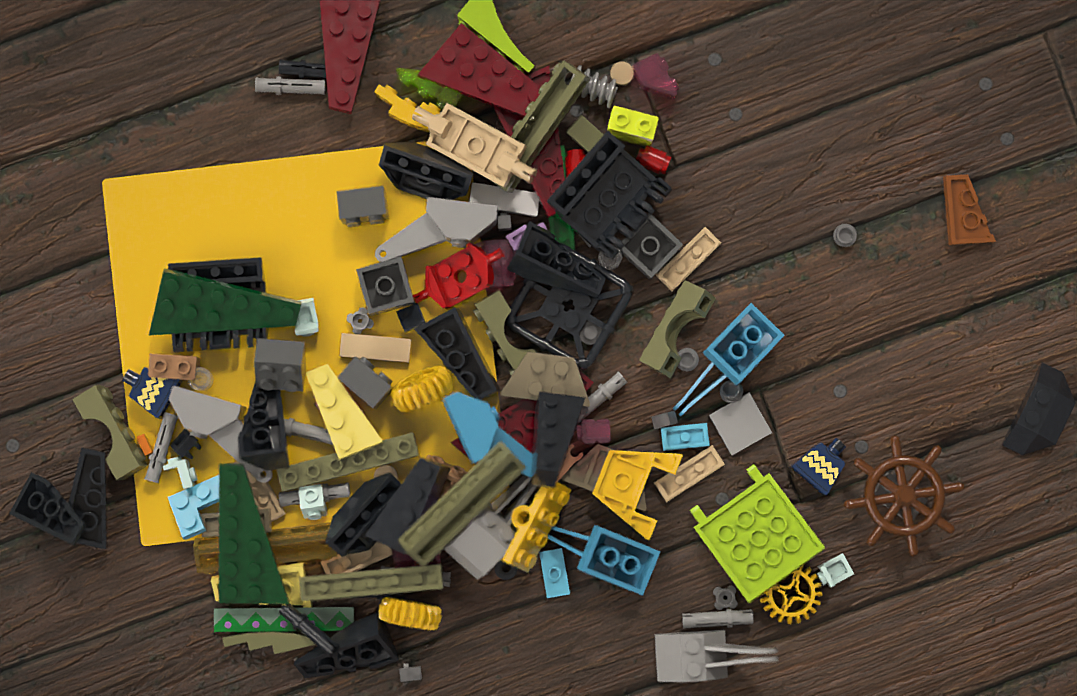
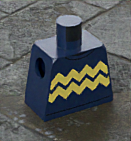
M146 367L143 368L140 375L128 369L122 379L123 382L133 387L128 396L154 417L162 419L164 412H166L171 403L169 398L173 386L180 387L183 380L149 377V368Z
M837 438L828 447L818 442L790 467L822 495H827L845 466V462L838 456L846 446Z

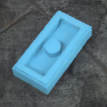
M707 423L661 428L663 451L710 446Z
M562 548L539 552L547 598L569 595L570 591Z

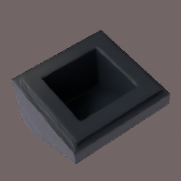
M418 303L396 311L405 333L426 323Z

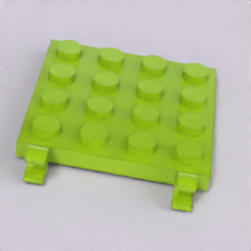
M754 464L746 470L755 484L709 517L704 515L698 505L690 510L693 517L699 523L694 527L695 531L749 604L825 550L823 544L770 473L763 477Z

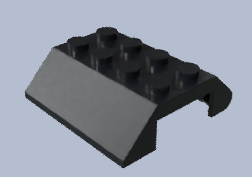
M606 131L548 198L547 202L557 215L591 246L613 260L619 253L615 247L620 250L624 247L623 242L614 237V234L619 231L625 237L631 239L634 234L629 229L637 232L649 218L645 212L648 214L654 212L653 207L644 201L645 198L648 196L661 204L664 200L662 196L667 197L673 189L662 178H655L623 149L625 147L624 144L609 131Z
M262 257L168 263V269L266 293ZM269 328L172 333L173 352H184L185 342L187 352L193 351L194 338H201L200 347L202 351L208 350V341L210 350L231 349L232 339L234 348H240L241 335H247L248 347H254L255 338L256 343L257 339H268Z

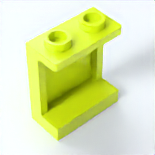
M614 106L607 131L618 140L645 147L646 145L651 146L658 117Z

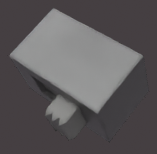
M507 212L500 213V216H498L499 231L511 230V219Z
M675 411L651 417L654 429L678 423Z
M404 663V668L399 669L401 682L422 680L421 666L409 667L408 663Z

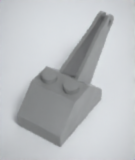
M428 197L426 213L380 245L375 250V257L379 262H383L446 241L451 242L453 247L466 248V244L474 243L497 225L498 206ZM383 251H385V252H386V256H385V257H381V256H380V253L383 252Z
M173 386L169 400L184 428L191 430L190 435L207 439L209 435L236 461L244 463L245 469L259 482L266 483L272 479V470L266 471L240 460L238 436L239 432L242 431V421L247 407ZM263 471L267 473L265 478L261 476Z
M523 475L494 502L489 503L443 549L476 579L484 576L506 554L517 533L516 527L512 524V513L518 506L526 503L537 485H531V478ZM526 486V488L522 491V493L518 496V498L514 501V503L510 506L504 515L500 513V511Z
M725 630L654 634L658 682H692L728 678L727 665L778 661V657L727 661L726 651L741 653H776L778 651L777 648L726 644Z

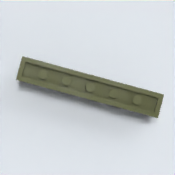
M564 60L554 67L552 71L553 76L549 82H545L538 92L540 95L536 101H532L525 110L527 114L512 129L513 134L511 137L527 145L520 162L529 167L591 79L571 63ZM572 72L575 76L568 85L565 82V76L567 73ZM513 174L507 187H502L495 182L493 183L505 192L512 193L522 178Z
M412 432L382 440L384 443L339 460L337 453L290 465V468L277 469L282 492L420 456L415 435Z
M500 441L398 541L424 567L518 477L526 466Z
M442 564L299 577L301 601L444 588Z

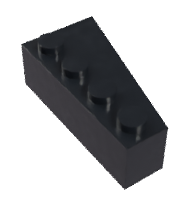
M455 307L414 328L473 398L482 401L501 391L459 308Z
M539 392L534 417L531 485L555 488L586 397Z
M82 447L68 502L86 524L77 543L107 549L106 452Z
M420 457L365 536L401 553L409 554L398 540L437 503L451 468L432 459Z

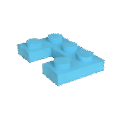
M219 475L168 497L184 540L206 531L199 511L219 502Z

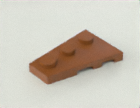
M968 174L944 176L943 184L949 245L996 242L986 224L988 221L979 207L978 197Z

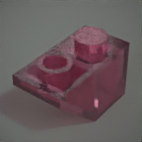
M658 53L632 65L634 75L641 89L672 100L677 97L679 87L674 77L670 79L666 71L669 70V67L664 57L660 58Z

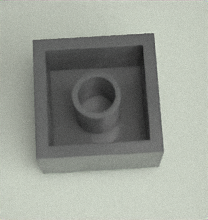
M383 186L336 191L339 219L347 227H359L361 222L368 221L371 225L383 224L385 219H389L386 191Z
M648 214L649 218L638 231H631L634 234L632 238L626 237L622 241L624 247L621 250L617 248V250L645 277L651 280L682 248L683 244L653 215Z
M402 257L356 269L370 316L415 304Z
M257 339L254 358L256 388L303 392L306 374L305 343Z
M355 356L337 378L376 410L391 393L393 387L390 384L393 381L382 372L377 375L373 371L375 366L366 358L362 357L359 359Z

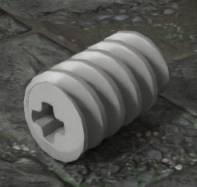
M579 65L577 69L582 71V66ZM590 69L584 72L588 77H590ZM596 72L590 77V81L581 92V97L585 98L590 93V101L593 102L599 97L598 104L602 105L607 100V107L610 108L618 89L616 87V79H613L608 84L607 76L605 75L599 80V73Z

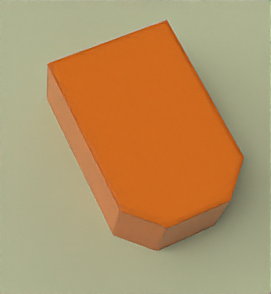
M146 434L137 436L144 455L152 454L153 449Z

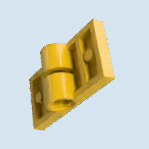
M556 482L555 488L541 486L530 507L521 505L513 511L512 523L519 529L504 555L503 561L525 572H529L537 561L540 549L545 546L551 528L556 525L562 507L567 504L571 489L559 482Z

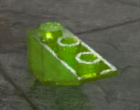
M397 67L396 74L399 76L397 79L408 87L412 84L418 89L416 92L427 100L431 97L437 102L435 105L442 111L446 103L457 108L465 95L456 90L442 87L435 82L417 77L421 70Z

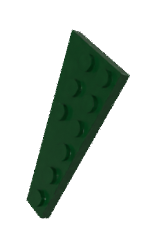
M164 268L148 336L296 326L302 302Z
M220 463L219 603L290 604L244 463Z

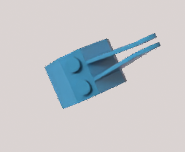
M750 303L703 352L711 361V364L672 409L676 411L714 365L723 374L692 399L678 414L679 416H682L692 405L726 377L735 385H738L783 338L784 334Z
M459 392L443 398L442 402L471 464L480 461L492 448L502 441L526 466L521 474L532 478L533 454L498 427L497 421L500 418L495 407L490 408L488 403Z
M594 525L590 537L555 526L551 528L553 531L588 541L583 552L548 534V539L581 556L577 567L578 570L638 594H644L660 551Z

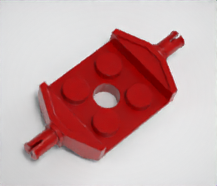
M468 243V247L433 266H426V287L424 290L413 295L416 298L414 300L416 303H420L430 297L442 308L449 309L492 286L494 281L493 262L505 257L503 250L499 248L490 254H486L476 244ZM464 270L467 277L463 283H460L458 281V274Z

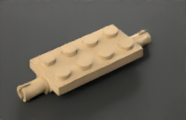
M446 103L439 115H433L420 106L415 109V112L422 115V117L413 113L412 120L428 127L430 137L426 145L502 187H507L513 174L528 183L534 180L530 175L536 176L537 170L520 162L527 145L449 103Z

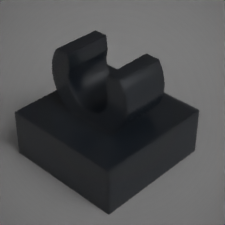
M185 428L170 444L172 449L182 458L184 456L189 459L193 458L189 452L192 447L201 449L196 437L190 435V431Z

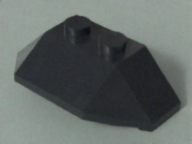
M415 142L385 143L379 161V167L384 170L397 189L425 199L430 197L454 200L460 196H466L473 173L466 166L435 149Z
M1041 362L1001 444L1002 446L1020 455H1025L1056 445L1076 404L1063 372Z
M390 472L364 482L332 517L325 542L341 557L370 550L377 541L365 535L401 486V483Z

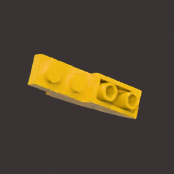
M380 84L378 85L374 93L378 98L392 106L388 112L391 117L410 127L430 132L428 127L412 120L413 113L422 117V115L415 112L416 103L406 97L404 100L396 96L398 92L388 85L385 88ZM422 102L420 105L422 109L433 115L440 114L441 109L431 102L428 105Z

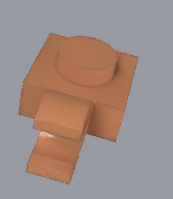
M573 444L569 445L557 482L583 456L582 452L577 457L570 455V450L574 447Z

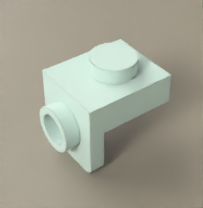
M314 298L297 300L302 303L295 326L296 336H311L319 331Z
M180 456L167 460L168 464L164 465L163 469L168 471L178 468L183 489L194 487L195 481L198 478L195 468L190 467L189 460H182Z
M322 485L299 487L300 508L304 519L318 520L322 516H327V506L323 498Z
M843 553L817 566L820 570L817 575L823 585L827 584L830 588L854 574Z

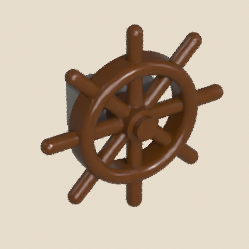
M894 435L890 438L892 458L886 459L875 468L861 458L854 460V465L867 474L868 478L864 486L863 498L846 500L844 507L846 509L865 507L869 517L877 525L867 539L869 546H874L886 531L894 535L906 536L909 554L916 556L918 554L916 534L927 530L933 524H936L949 534L955 531V527L942 518L940 514L944 507L945 494L963 491L964 484L958 482L943 485L939 474L932 467V464L942 451L940 446H934L924 461L912 456H902L900 439ZM904 465L917 469L908 483L906 481ZM895 467V472L893 474L886 473L885 475H883L886 471ZM926 475L932 487L917 488V485ZM933 496L931 509L925 505L927 499L924 497ZM883 504L889 509L884 517L879 513L876 505ZM918 513L925 516L920 522L913 523ZM898 515L904 520V526L894 525L891 522Z

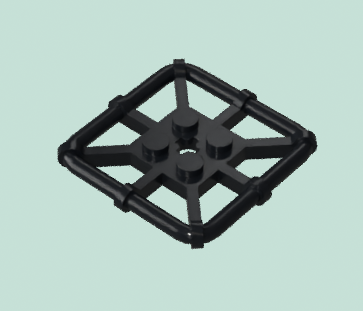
M572 249L571 253L580 261H586L607 280L619 286L620 289L602 293L597 298L554 286L549 291L534 281L524 278L522 281L524 284L510 306L511 312L505 320V326H508L517 335L540 347L539 350L544 353L548 352L552 355L573 357L551 344L559 329H564L574 337L579 359L575 358L578 369L584 371L588 370V367L594 363L610 334H614L616 330L614 328L629 304L634 288L624 278L598 264L596 259L593 258L591 260ZM531 288L547 296L540 310L516 316ZM622 295L607 323L591 315L599 301ZM570 299L573 300L575 309H569L568 312H565L564 302H569ZM543 317L554 325L544 340L517 323ZM587 321H590L603 330L586 357L580 333Z

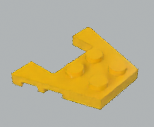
M609 450L592 494L644 538L650 540L657 520L635 512V508L651 468L656 467L675 475L683 455Z

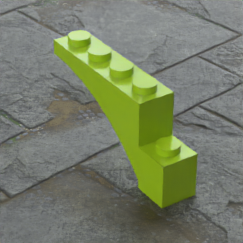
M469 0L457 15V19L460 21L458 25L462 23L501 56L510 61L522 73L526 75L531 74L535 70V66L522 55L510 40L497 16L493 0Z

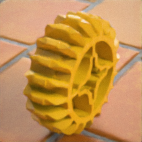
M440 365L433 366L407 376V378L401 380L400 383H397L392 388L390 394L398 410L409 412L429 405L443 397L444 394L451 390L453 382L450 373L447 372L445 367Z
M802 565L793 572V577L786 585L776 584L765 592L766 597L760 598V602L768 601L769 603L764 606L763 609L765 611L773 609L770 613L771 618H774L778 613V622H782L786 616L787 624H792V617H795L797 623H801L800 615H803L808 620V610L816 613V610L811 606L813 603L816 605L821 604L820 601L815 600V596H822V592L815 591V588L821 587V583L813 584V581L818 576L817 574L808 576L811 572L810 567L802 571ZM800 576L804 578L808 585L809 596L799 590ZM793 586L795 588L793 591H796L801 597L790 596L788 599L786 597L788 594H785V591L780 590V588L791 589ZM772 589L780 592L782 595L781 609L773 601ZM795 600L806 602L802 608L793 612H787Z
M385 597L379 606V618L385 622L402 626L436 630L439 627V623H441L442 609L432 604Z

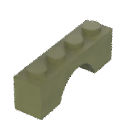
M685 280L678 289L670 307L666 310L661 323L654 331V335L648 346L644 349L639 361L660 374L671 378L682 359L676 347L679 332L688 322L698 318H705L716 298L705 289Z
M496 290L474 303L477 309L473 310L479 322L485 321L488 326L485 332L491 342L496 340L500 349L497 352L503 362L508 360L512 367L508 371L512 375L527 351L535 352V350L518 349L507 341L504 334V323L511 309L501 292Z
M95 385L75 397L73 401L83 419H97L109 428L113 442L111 452L105 460L115 479L125 480L148 466L145 461L146 456L142 449L137 447L132 430L126 427L122 411L115 407L111 391L103 385Z

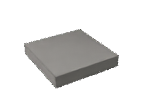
M750 393L742 396L739 401L730 403L709 415L731 456L772 433Z

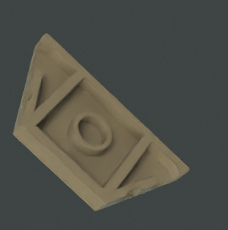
M527 351L521 363L500 392L501 396L537 400L539 392L586 397L583 406L590 407V402L574 357Z
M597 444L561 480L593 492L609 450L613 449ZM643 488L636 508L646 511Z

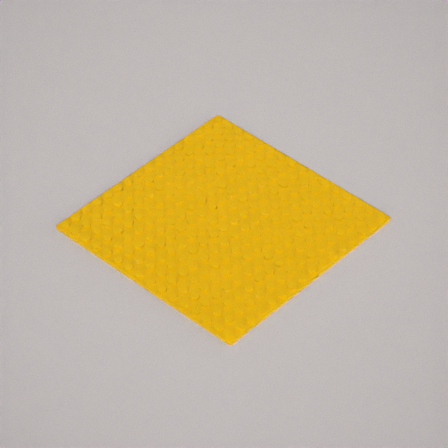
M427 141L415 142L429 147L428 145H426ZM384 146L104 179L102 186L123 377L128 369L140 375L144 367L149 368L150 354L200 358V368L196 367L195 380H183L180 388L245 406L247 408L244 416L247 415L250 405L249 400L256 381L254 368L256 338L254 347H248L247 335H241L240 348H234L232 339L231 349L210 350L208 341V350L203 351L200 347L201 338H194L193 351L187 352L185 342L184 352H173L172 334L148 335L164 268L168 269V263L262 257L266 293L293 300L314 298L319 322V331L311 336H296L295 326L269 328L268 339L304 342L306 372L328 364L338 377L353 360L350 357H340L341 334H354L351 323L347 321V315L357 312L361 307L367 309L356 269L380 263L375 257V250L426 213L427 199L399 190L394 186L384 170L379 167ZM473 176L467 195L460 196L454 199L455 201L469 202ZM376 186L384 187L389 219H385L383 224L371 225L368 221L361 222L359 227H347L346 224L341 222L336 191ZM479 238L477 241L474 242V244H476L477 246H479V247L481 248V243H480V238ZM446 241L402 256L412 294L414 295L425 289L426 266H433L464 248L453 247L451 242ZM385 251L381 252V253H380V256H381V257H385V256H386V252H385ZM464 270L458 274V281L460 283H463L467 277ZM486 289L449 309L442 308L430 297L418 303L426 322L455 307L459 308L497 382L493 344L485 332L488 326L485 321L479 322L473 310L477 309L474 303L487 296ZM408 306L370 316L367 313L369 318L373 320L374 325L371 329H364L359 335L411 339L409 363L367 360L375 366L373 371L377 375L382 372L393 381L390 384L392 387L407 378V376L414 374V372H419L428 367L443 366L451 375L453 382L451 390L429 405L414 411L401 412L394 405L391 394L375 410L341 382L382 440L414 433L420 456L387 464L396 470L397 480L401 484L420 457L426 458L427 455L438 456L450 465L462 467L466 472H469L475 466L474 463L471 464L470 460L450 443L458 438V434L442 402L443 398L456 392L469 397L472 396L415 330L407 333L404 332L396 311ZM306 374L303 392L281 390L284 419L289 420V418H293L300 423L327 429ZM124 382L128 425L135 435L134 441L137 447L141 448L137 436L145 433L152 449H154L162 419L154 417L128 395L133 387ZM498 392L482 400L488 403L490 408L495 407L498 414L501 412ZM170 403L166 413L177 415ZM179 417L177 418L170 444L184 430ZM209 435L207 439L196 437L201 449L192 447L189 450L193 456L192 459L186 456L181 457L182 460H189L190 467L195 468L198 478L195 481V485L219 475L220 463L236 462ZM293 435L291 437L286 436L290 465L336 453L334 445ZM169 445L165 459L169 460L179 457ZM148 455V456H146L145 461H146L147 465L149 466L150 459H148V458H149V455ZM148 466L134 474L142 545L151 546L219 537H202L201 533L187 540L182 538L168 500L169 496L185 490L183 489L178 468L168 471L162 468L159 483L144 479ZM378 467L312 485H336L348 482L350 496H352L364 482L374 479V473ZM277 469L272 470L273 476L269 484L279 500V492H282ZM509 485L490 503L494 502L500 495H502L508 488H510ZM350 497L331 499L330 502H325L328 515L322 516L318 520L304 519L300 504L284 506L282 508L286 514L271 522L272 531L331 524L334 514ZM219 502L200 510V514L219 512Z

